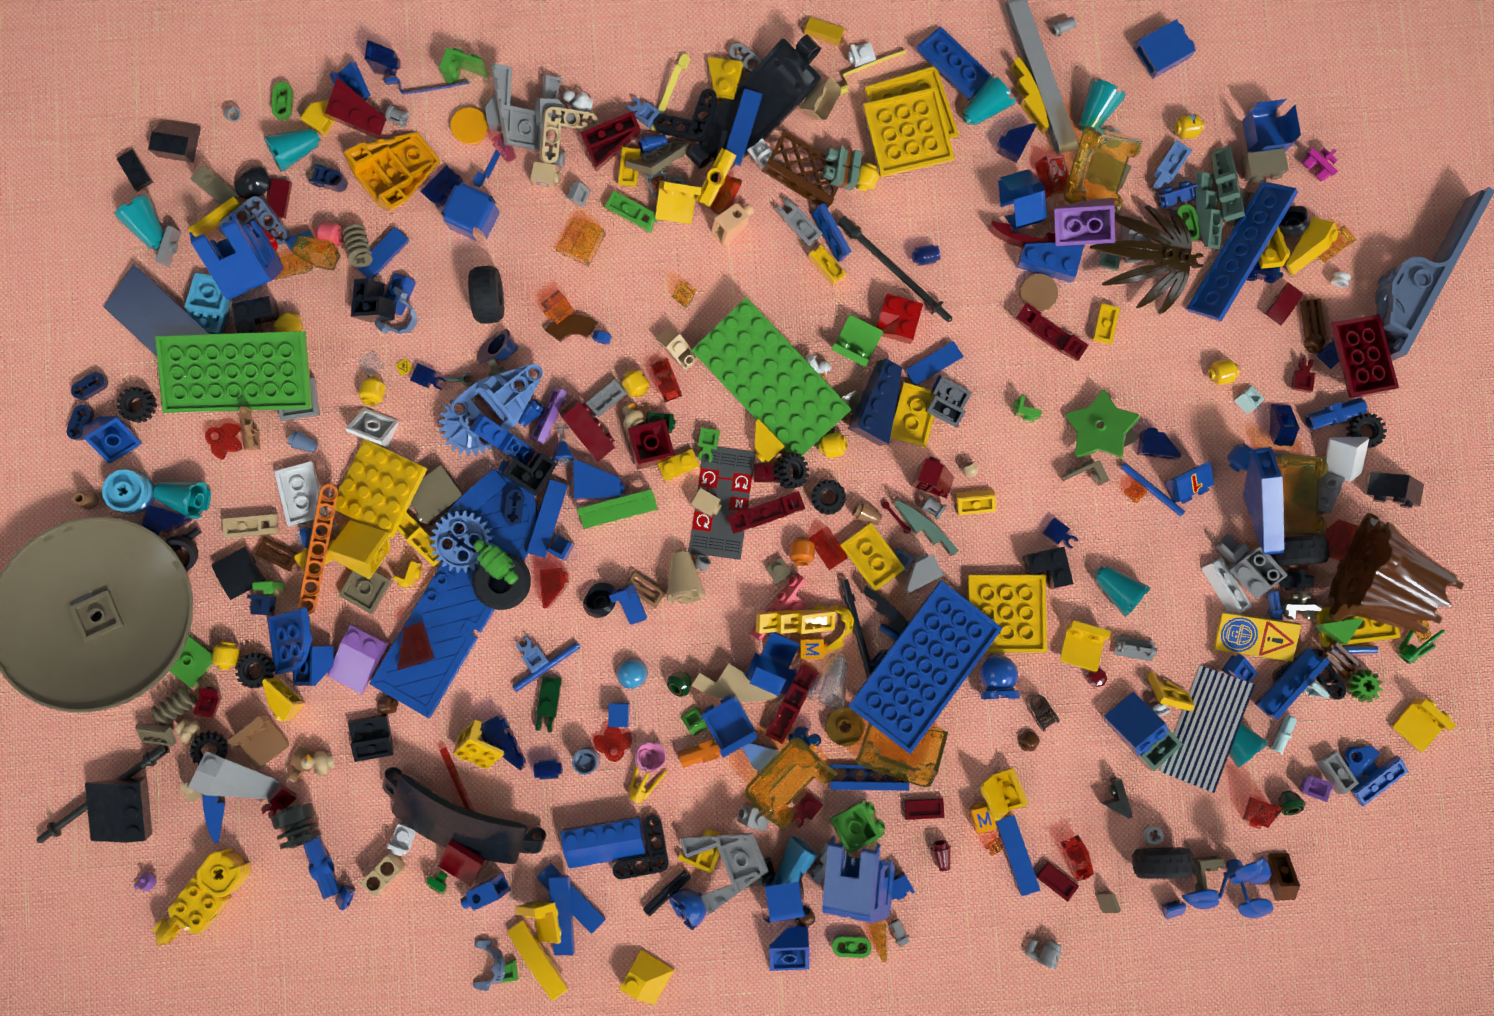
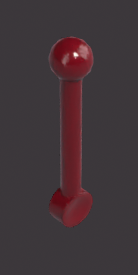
M883 502V509H887L902 526L904 533L909 534L911 528L906 526L890 508L889 502Z

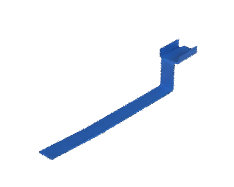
M398 77L386 78L385 84L399 83L401 94L407 95L469 84L470 82L403 93Z
M503 136L485 172H477L473 180L475 186L480 188V186H483L486 178L489 179L505 147Z

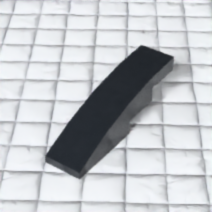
M865 586L861 593L877 602L874 610L889 618L887 626L901 634L909 622L885 598Z

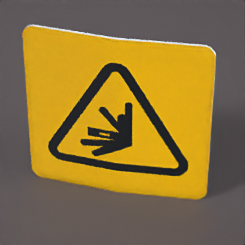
M407 358L395 365L402 377L414 370Z

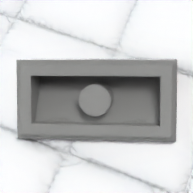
M1337 750L1315 761L1328 782L1334 784L1333 789L1336 794H1346L1359 784Z

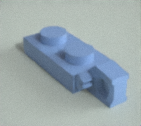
M1176 140L1156 169L1154 177L1157 179L1151 188L1158 191L1164 183L1168 185L1174 179L1192 149Z

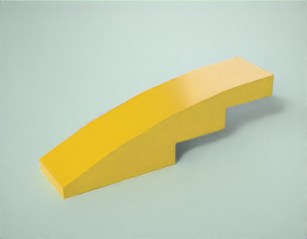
M1018 57L1013 60L1010 69L1018 78L1015 88L1024 98L1020 106L1043 135L1049 127L1045 106L1029 70L1021 58Z
M406 511L397 531L434 567L439 562L436 561L439 555L432 554L436 548L430 547V545L435 543V541L430 539L431 535Z
M783 610L758 612L756 616V632L759 634L778 632L780 634L798 632L800 634L835 630L836 611Z
M520 921L507 931L526 965L551 1001L556 1000L569 990L552 958L546 954L538 938L534 937L526 921Z

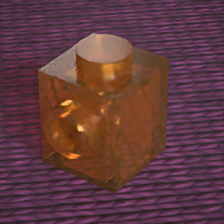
M559 290L541 303L545 309L542 311L549 321L553 319L556 324L575 311Z

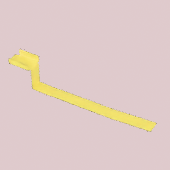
M907 50L886 56L844 73L843 79L846 85L841 87L840 95L849 92L845 76L905 54Z
M681 54L679 62L674 68L658 109L661 114H664L681 69L686 70L690 58L687 54ZM653 124L650 130L657 132Z

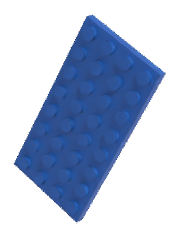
M939 581L847 706L907 753L911 754L1003 628L943 581Z

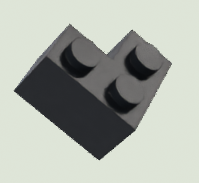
M369 278L354 279L350 317L366 322L395 320L397 301L384 297V283Z
M270 296L232 303L237 333L263 332L262 323L275 321L279 317L277 301Z
M537 453L529 466H526L516 458H511L501 475L530 494L537 496L558 463L543 453Z
M1371 472L1367 495L1372 497L1375 502L1385 503L1386 500H1393V503L1400 504L1402 508L1412 509L1413 506H1420L1424 484L1411 475Z
M1065 546L1022 556L1027 575L1046 571L1050 589L1074 584Z

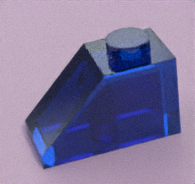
M367 40L364 59L375 74L396 76L397 70L401 66L400 58L396 52Z
M1032 123L1008 130L1006 136L1002 135L997 143V146H999L997 153L1017 163L1037 124Z
M1272 404L1269 434L1273 445L1293 446L1300 427L1291 405Z
M1146 428V430L1140 432L1137 455L1170 460L1181 458V453L1164 432H1158L1157 428Z
M148 505L141 526L159 536V533L168 534L190 523L192 519Z

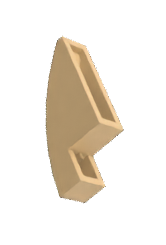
M728 663L717 682L700 672L691 685L706 694L721 699L728 695H731L732 698L737 696L740 702H758L777 697V695L749 684L750 680L746 678V673Z

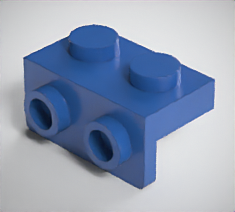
M349 62L340 72L332 71L330 73L334 85L338 77L364 100L370 96V92L356 62Z

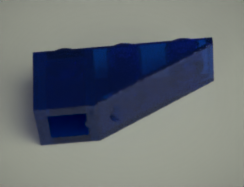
M498 715L482 723L480 730L482 731L483 741L503 750L504 755L502 757L517 769H524L526 759L522 752H518L516 747L518 742L515 736L511 735L508 730L510 725L507 718Z

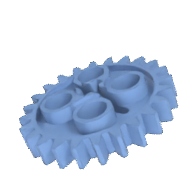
M457 510L455 516L452 512H449L448 518L445 516L441 517L443 523H435L438 529H432V532L436 534L430 537L431 540L435 541L430 547L436 548L432 554L439 555L436 561H444L442 567L449 564V571L456 567L457 573L462 568L465 573L468 572L469 567L473 571L475 570V564L480 562L477 558L481 553L473 552L470 548H474V543L471 540L472 535H477L488 546L493 544L489 540L494 538V536L488 535V532L492 529L485 528L488 523L487 521L480 522L482 516H479L477 519L474 518L475 512H472L470 516H468L467 510H464L462 515ZM457 523H461L464 526L463 533L456 530ZM448 530H450L455 536L450 535L448 533ZM463 537V538L465 539V540H464V543H465V544L460 545V544H459V542H460L459 539H461V538ZM446 538L453 542L452 548L445 546L444 540ZM461 550L467 551L468 559L460 557Z

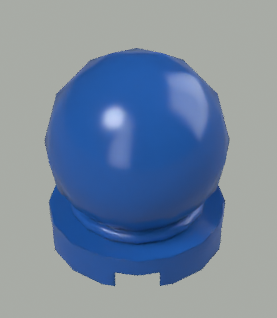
M994 655L987 658L981 665L979 674L981 683L985 686V691H980L981 699H999V695H1001V698H1020L1019 690L1014 688L1018 680L1016 664L1010 658L1003 655Z

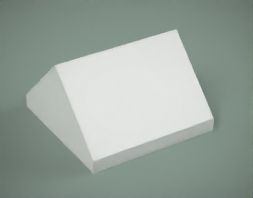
M363 408L347 426L346 432L389 448L399 421Z
M1329 438L1323 472L1345 478V481L1351 482L1362 473L1369 438Z

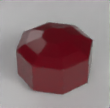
M1098 668L1096 672L1089 671L1087 680L1090 685L1100 687L1105 685L1107 675L1105 671Z

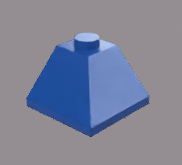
M117 415L99 416L83 426V438L109 464L142 444Z
M334 646L310 647L304 664L298 670L293 671V686H316L333 667L335 659Z
M808 926L788 927L769 945L770 971L809 970Z

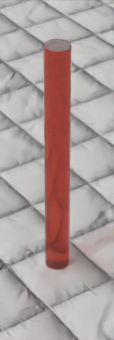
M447 747L439 750L465 809L475 812Z

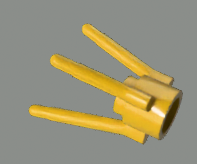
M636 765L631 784L628 788L630 791L628 797L637 803H642L643 799L648 798L649 794L667 774V770H664L646 791L647 788L644 785L650 772H646L641 783H636L639 767Z

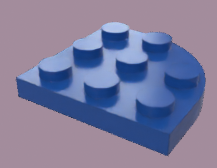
M307 608L267 618L275 675L296 671L306 661L310 644L313 640Z

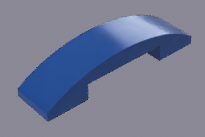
M493 469L473 485L444 516L448 518L449 512H452L455 516L457 510L460 511L461 515L464 510H467L468 516H470L472 512H476L491 496H495L507 482ZM457 523L455 527L456 530L459 531L463 527V525L461 523Z

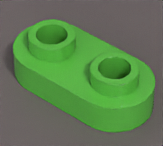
M286 82L276 83L272 92L271 110L273 115L279 120L289 119L293 112L294 92ZM287 91V94L282 96V93ZM286 109L285 113L281 114V111Z
M1182 205L1176 212L1192 233L1191 241L1195 242L1201 235L1196 210L1191 205ZM1182 213H1185L1187 218H1183Z
M840 935L834 938L832 942L833 952L839 957L865 958L872 950L869 939L864 936ZM840 942L845 943V947L842 949L838 947ZM864 943L865 947L863 949H859L858 944Z

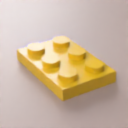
M903 383L893 420L891 439L926 448L934 420L933 415L925 412L931 389Z
M872 523L840 545L875 592L906 570Z

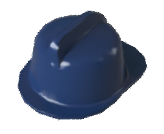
M504 329L480 347L476 356L477 361L481 363L492 358L505 361L518 350V345L510 337V331Z

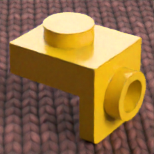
M411 561L405 579L394 576L393 580L398 581L397 585L408 588L409 585L415 586L417 579H420L423 569L421 567L423 564Z

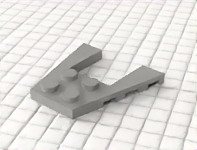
M496 63L491 64L504 145L540 151L542 125L536 124L535 111L510 106L512 67ZM544 75L541 98L557 99L558 89L563 78Z
M754 833L691 836L679 839L686 858L718 847L732 884L701 895L708 915L768 872Z

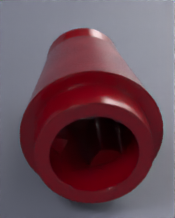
M939 840L933 842L931 849L939 871L950 870L951 846L948 844V841Z

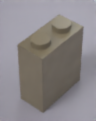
M440 465L423 477L409 507L415 508L418 512L415 515L421 523L425 522L430 525L448 512L464 493L445 467Z

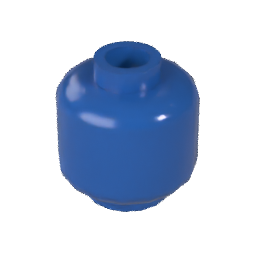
M1245 443L1243 445L1237 444L1227 456L1228 461L1231 462L1228 466L1237 472L1240 469L1247 471L1252 448Z

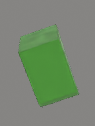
M1362 618L1315 624L1316 629L1339 644H1347L1362 623Z

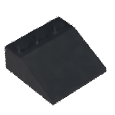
M147 777L85 783L91 841L139 842L146 841L153 834Z

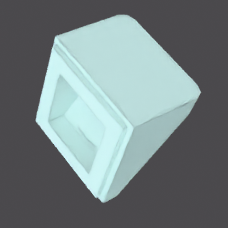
M1251 385L1235 399V403L1246 414H1249L1259 406L1264 397Z

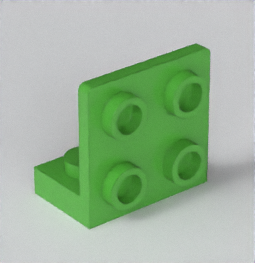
M446 48L439 66V70L446 83L451 85L454 84L455 80H458L461 72L460 69L486 78L489 75L481 57L475 54H471V56L464 54L458 48Z
M849 315L832 351L866 367L883 334V330L853 315Z

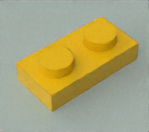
M622 147L618 186L637 188L639 171L627 168L625 161L628 159L633 161L640 159L641 149Z
M1103 303L1100 305L1092 341L1112 345L1120 307Z
M693 449L657 464L665 482L700 467Z

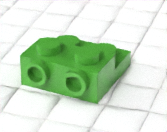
M866 798L829 819L849 854L882 838L885 834L884 822L881 819H877L874 814L876 810L873 803L867 802Z

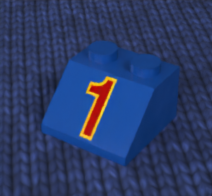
M1210 462L1198 465L1164 482L1175 503L1181 501L1184 504L1193 499L1192 495L1196 493L1202 495L1210 491L1208 487L1214 485Z

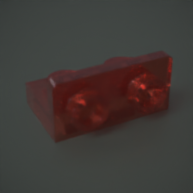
M1047 155L1035 162L1038 179L1045 187L1046 198L1053 194H1063L1072 191L1064 155Z

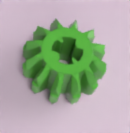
M1357 670V674H1350L1353 680L1347 681V683L1351 684V687L1347 690L1353 691L1352 698H1358L1359 702H1364L1365 700L1372 702L1373 698H1379L1377 691H1383L1382 688H1379V685L1383 682L1377 680L1378 674H1372L1371 670Z

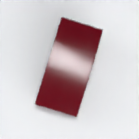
M1287 282L1276 295L1277 299L1264 314L1281 326L1292 313L1304 293Z

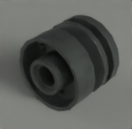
M299 803L280 810V814L270 817L274 829L284 828L285 831L277 836V840L285 837L288 840L279 844L280 849L298 847L311 842L314 838L321 835L320 830L314 832L310 830V828L317 826L318 822L308 823L307 819L315 815L312 803L302 806Z

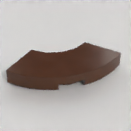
M569 315L552 322L545 329V332L559 342L572 335H581L588 338L598 322L582 315Z

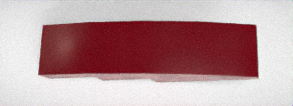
M803 663L801 664L765 734L766 736L783 744L819 675L817 670Z

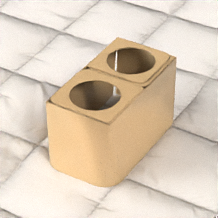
M821 78L819 83L807 95L800 109L812 120H827L841 94V87L833 79Z
M390 851L374 868L375 871H371L360 884L375 897L384 892L405 870V862L398 855ZM384 862L393 864L394 872L392 875L385 876L381 873L380 867ZM372 876L377 877L380 880V887L374 890L367 883L368 878Z

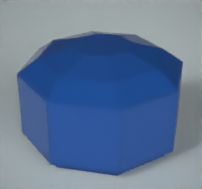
M603 330L594 331L592 337L593 341L609 345L612 338L610 333Z

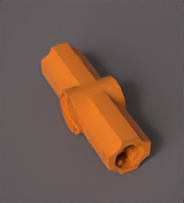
M709 739L698 743L696 746L678 751L682 767L685 768L700 762L705 763L721 756L719 752L721 749L715 739Z

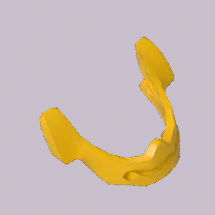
M819 604L811 610H834L841 615V620L845 622L844 632L828 646V652L843 647V639L852 632L854 624L852 613L847 608L839 605L824 607L822 604Z

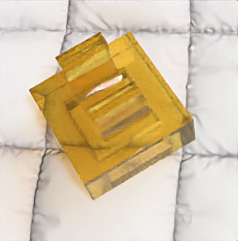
M680 282L676 285L671 297L686 308L690 305L697 289L691 290L688 287V282Z

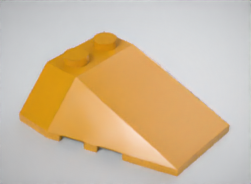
M418 132L395 136V139H379L377 142L366 144V142L359 143L344 151L345 158L355 179L378 207L388 211H392L406 203L441 162Z

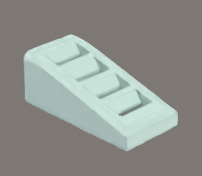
M1315 679L1304 690L1311 697L1328 698L1330 696Z

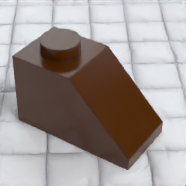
M1269 853L1268 864L1271 872L1269 884L1275 901L1295 900L1300 889V883L1289 853Z

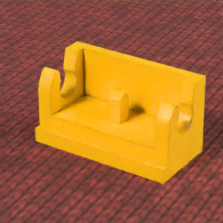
M822 244L819 245L816 251L813 250L809 253L808 259L832 287L847 275L845 270L842 269Z

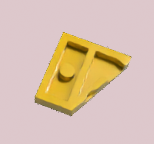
M708 57L713 90L716 92L717 97L734 100L743 68L742 61Z
M1153 671L1147 675L1159 703L1192 711L1195 707L1191 696L1186 690L1177 687L1168 680L1165 682L1158 680L1156 677L1157 673Z
M709 828L701 836L724 834ZM718 847L688 858H686L683 852L678 856V860L712 874L720 857Z

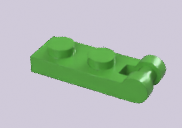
M616 191L612 192L604 206L605 209L648 233L652 232L653 224L658 221V219H655V212ZM644 215L648 217L647 222L642 221Z

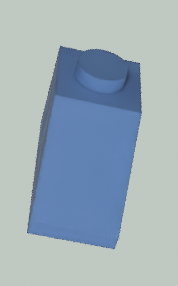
M752 742L742 747L758 774L768 776L769 773L773 774L779 749Z

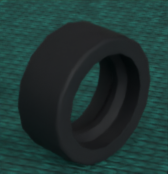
M185 536L168 538L165 542L169 546L180 545L189 552L190 558L184 564L188 572L198 559L196 544Z

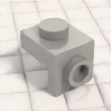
M743 803L742 808L739 810L737 821L746 827L766 831L772 813Z

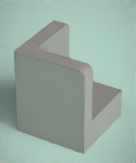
M1226 534L1214 546L1229 563L1237 562L1250 549L1245 543L1239 544L1229 534Z

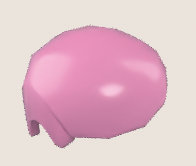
M651 742L642 743L634 754L636 765L645 772H653L660 769L665 764L667 758L665 749L661 744Z

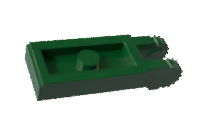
M542 676L535 730L540 731L543 716H548L550 718L547 724V732L552 733L554 721L557 717L562 679Z

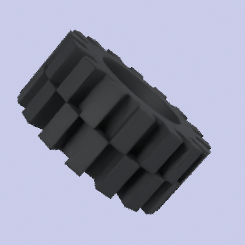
M129 387L130 390H123L125 394L120 393L119 396L122 398L121 400L117 399V402L120 403V405H116L117 409H120L118 411L119 414L123 415V418L137 423H141V421L146 422V418L151 419L152 416L150 414H155L156 412L153 408H157V404L154 403L156 398L152 397L154 395L140 387ZM135 398H141L143 401V406L138 412H134L131 409V403Z
M1362 414L1354 417L1348 423L1350 426L1346 430L1349 433L1346 435L1347 437H1363L1360 428L1363 424H1368L1372 428L1373 434L1369 438L1367 449L1381 444L1383 442L1382 439H1385L1386 435L1383 433L1387 432V429H1383V426H1386L1385 422L1381 423L1380 421L1383 419L1381 417L1376 418V414Z
M784 454L777 458L778 461H775L774 464L777 467H773V471H776L774 477H778L776 482L780 483L781 487L786 489L797 488L807 482L806 478L809 477V474L806 471H809V468H806V465L808 463L807 461L804 462L805 458L803 456L800 457L801 454ZM790 465L793 468V477L790 474Z
M826 479L820 481L812 491V505L821 514L829 515L839 512L846 501L844 487L839 482H835V480ZM825 490H831L835 493L836 500L833 504L828 505L821 500V494Z
M260 653L244 655L242 660L237 662L239 666L235 667L238 670V673H235L236 676H239L238 682H242L241 685L248 686L247 688L263 687L262 681L264 679L274 677L272 672H275V669L272 668L274 663L270 662L271 658ZM253 663H258L262 668V673L257 678L251 677L248 671Z
M208 730L207 733L201 732L199 736L197 735L194 741H192L190 748V757L193 758V763H198L197 766H199L204 756L201 752V747L206 743L214 744L217 747L215 754L226 759L228 752L226 738L224 739L222 734L218 735L217 731L211 733V730Z

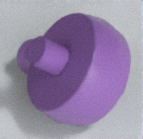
M151 872L143 873L139 877L138 883L134 884V888L143 891L151 890L156 885L155 874Z

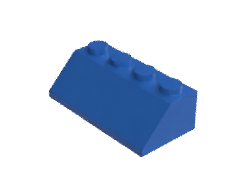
M640 816L566 828L560 832L563 852L569 868L646 855Z

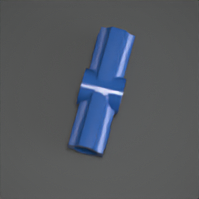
M1362 397L1345 403H1336L1325 407L1323 410L1305 415V423L1310 430H1316L1327 425L1332 426L1347 421L1348 418L1367 413V404Z
M317 837L311 842L303 844L309 860L308 868L310 875L316 880L322 898L326 899L340 893L341 891L334 875V863L331 857L327 856L321 838Z

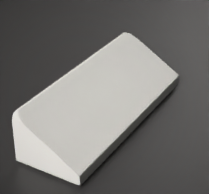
M1222 556L1202 567L1203 573L1227 612L1242 614L1252 606L1237 580L1229 571V567Z

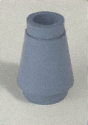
M295 430L292 431L287 442L288 445H291V448L315 453L319 444L301 431L297 432Z

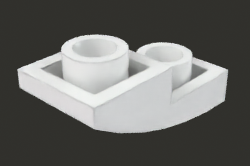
M826 843L818 851L820 853L818 858L823 863L821 865L818 863L811 871V879L817 885L825 876L828 844Z

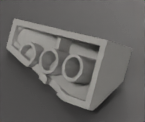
M206 751L188 788L207 796L267 799L278 788L281 781Z

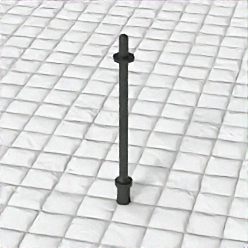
M846 215L840 219L837 225L849 234V238L851 240L857 239L932 308V315L937 312L945 321H952V316L941 307L944 303L943 301L937 303L862 234L860 226L852 223Z
M158 745L152 751L144 753L139 763L117 779H128L146 766L153 767L160 758L170 752L169 747ZM87 801L57 823L49 822L47 824L48 830L39 835L36 841L43 843L51 836L59 837L62 835L61 829L87 810Z

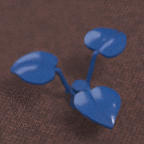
M1264 857L1242 865V861L1238 859L1228 860L1226 862L1227 872L1223 873L1224 878L1219 894L1216 890L1204 889L1182 895V898L1187 903L1197 909L1214 908L1219 904L1218 899L1222 898L1227 879H1229L1232 883H1240L1246 902L1238 905V911L1244 917L1261 918L1270 914L1274 908L1272 902L1268 899L1256 898L1250 901L1244 882L1248 881L1252 884H1261L1270 879V867Z

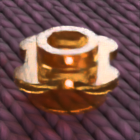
M1132 481L1131 486L1124 490V495L1129 496L1133 503H1139L1140 498L1147 494V489L1139 484L1138 481Z

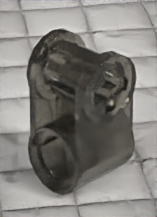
M1033 693L1027 697V707L1042 732L1046 731V728L1050 725L1060 722L1057 714L1044 696ZM1039 698L1041 704L1039 707L1034 708L1033 701Z

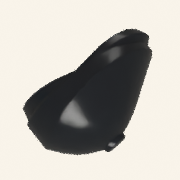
M257 164L244 168L235 180L237 194L245 199L263 195L271 185L269 173Z
M1303 206L1289 207L1279 224V229L1283 236L1297 237L1307 230L1310 225V216L1307 209Z
M607 583L594 584L584 598V611L594 618L607 616L616 604V602L612 603L609 597L616 590L615 587Z

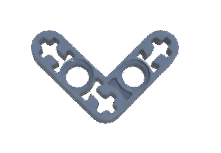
M253 196L232 212L241 226L256 219L276 239L279 245H285V240L289 239L290 232L266 200L261 197ZM255 201H256V202H260V204H259L260 209L254 208L252 211H250L249 209H247V207L250 208V209H252L253 207H255V205H256V204L254 203ZM242 211L247 214V220L244 222L239 220V213ZM231 214L225 217L218 226L220 233L224 236L226 235L221 225L232 221ZM268 215L273 218L271 226L265 224V217ZM276 228L279 233H284L282 236L283 240L278 239L279 234L272 229Z

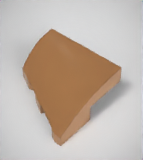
M240 407L239 415L244 450H260V434L258 430L253 429L252 409Z

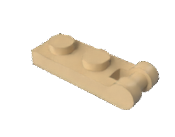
M278 514L222 519L223 538L279 534V528H277ZM265 521H269V528H264Z

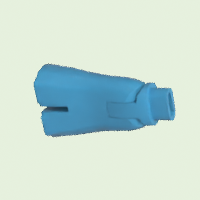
M792 835L789 836L781 864L772 881V886L800 881L813 862L819 857V854L811 849L805 841Z

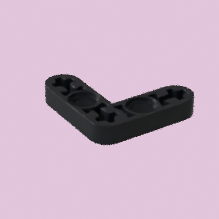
M705 89L701 92L692 120L666 114L657 115L653 122L656 131L660 134L695 142L703 141L707 136L718 102L716 92L712 89ZM709 96H712V99H709L708 106H706V99L709 98ZM701 112L708 113L705 119H700L698 115ZM665 121L666 124H663L662 127H660L659 123L662 124V122ZM679 124L685 126V129L681 132L675 130ZM698 124H700L701 132H699L698 135H695V132H697L699 128Z
M1311 649L1319 657H1322L1324 653L1322 650ZM1291 661L1273 671L1272 679L1274 682L1279 678L1280 673H1283L1292 663ZM1329 663L1325 667L1330 672L1329 678L1323 679L1320 672L1316 679L1330 695L1328 698L1334 700L1343 699L1346 695V688L1333 666ZM1333 687L1339 688L1337 694H1332L1334 691Z
M651 814L644 822L649 855L617 861L612 871L617 879H628L660 873L667 869L669 857L662 820L658 815ZM651 818H654V821H658L659 824L655 828L656 832L660 831L661 834L649 835V833H653L652 826H648ZM653 838L661 839L662 846L660 848H653L651 845ZM659 857H661L662 861L665 860L666 863L663 864L662 868H659V865H652L653 870H649L650 863L648 859H652L651 863L657 862ZM638 861L646 863V869L642 872L638 871L635 867ZM632 862V874L630 873L631 869L626 870L624 872V875H621L620 872L616 871V869L619 868V865H622L623 868H627L630 866L629 863Z

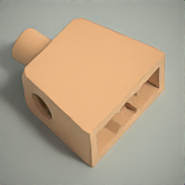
M738 203L734 204L715 218L711 233L723 246L726 245L747 226L749 216L754 213L753 208L748 203L743 207Z

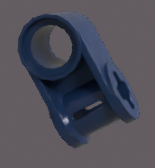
M320 164L313 165L314 171L308 183L336 192H343L347 189L348 181L339 171ZM340 178L339 182L334 184V181Z

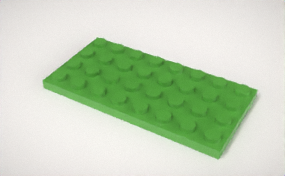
M747 297L691 350L756 420L759 419L785 446L784 450L788 454L799 453L801 454L800 457H802L852 410Z
M306 331L155 336L163 413L239 411L240 407H248L252 410L312 408Z

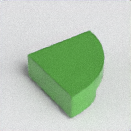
M516 959L505 964L504 978L501 983L518 981Z

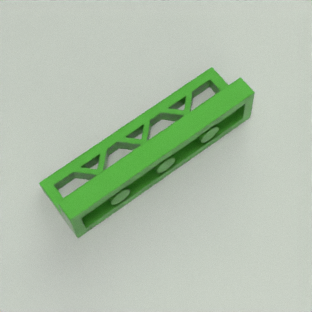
M650 489L577 509V512L580 515L583 529H588L655 511L658 508L654 492Z

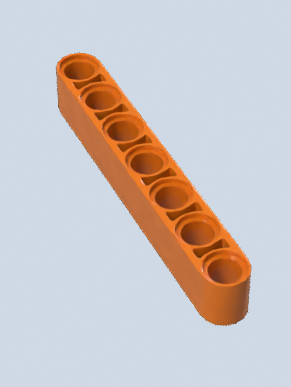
M325 482L319 488L298 598V609L303 608L302 603L304 601H311L313 603L310 608H307L308 615L313 614L317 608L338 497L337 487L332 482ZM326 487L334 489V493L331 496L323 494V490ZM328 506L331 510L329 514L322 515L319 512L320 508ZM319 525H324L327 527L325 533L319 534L316 532V528ZM321 544L323 550L316 553L312 550L313 546ZM317 563L320 567L317 571H311L309 565ZM308 582H314L316 587L308 590L305 588V585Z

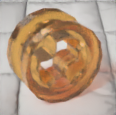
M995 838L985 845V849L989 850L990 856L997 854L1005 847L1004 844H1000V838Z

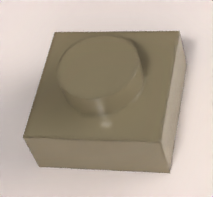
M782 558L766 567V570L776 584L792 574Z

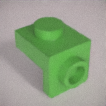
M1020 395L1018 399H1015L1013 410L1016 411L1014 416L1023 417V420L1027 422H1034L1041 418L1042 410L1023 406L1026 395Z

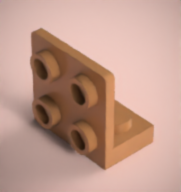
M268 715L257 717L228 739L232 746L240 745L257 769L263 767L289 747V743Z

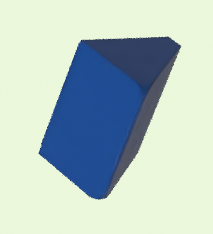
M342 884L341 892L338 893L335 900L336 905L341 911L350 906L356 891L355 888Z
M1181 900L1161 905L1166 919L1183 915L1187 907L1186 903Z

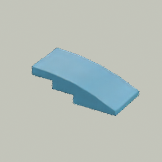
M195 273L184 306L187 309L186 313L209 334H225L231 299L228 300L224 297L211 275Z

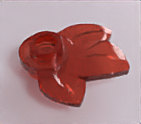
M225 423L220 428L211 427L206 431L205 440L211 445V452L215 457L224 460L227 452H238L243 449L241 442L236 437L241 431V427L236 424ZM213 433H217L219 435L217 440H213L211 438V435Z
M607 726L604 736L595 735L593 741L597 751L604 753L609 761L617 762L623 758L624 751L631 746L632 734L631 732L622 734L619 727ZM616 748L618 750L617 754L612 755V749Z

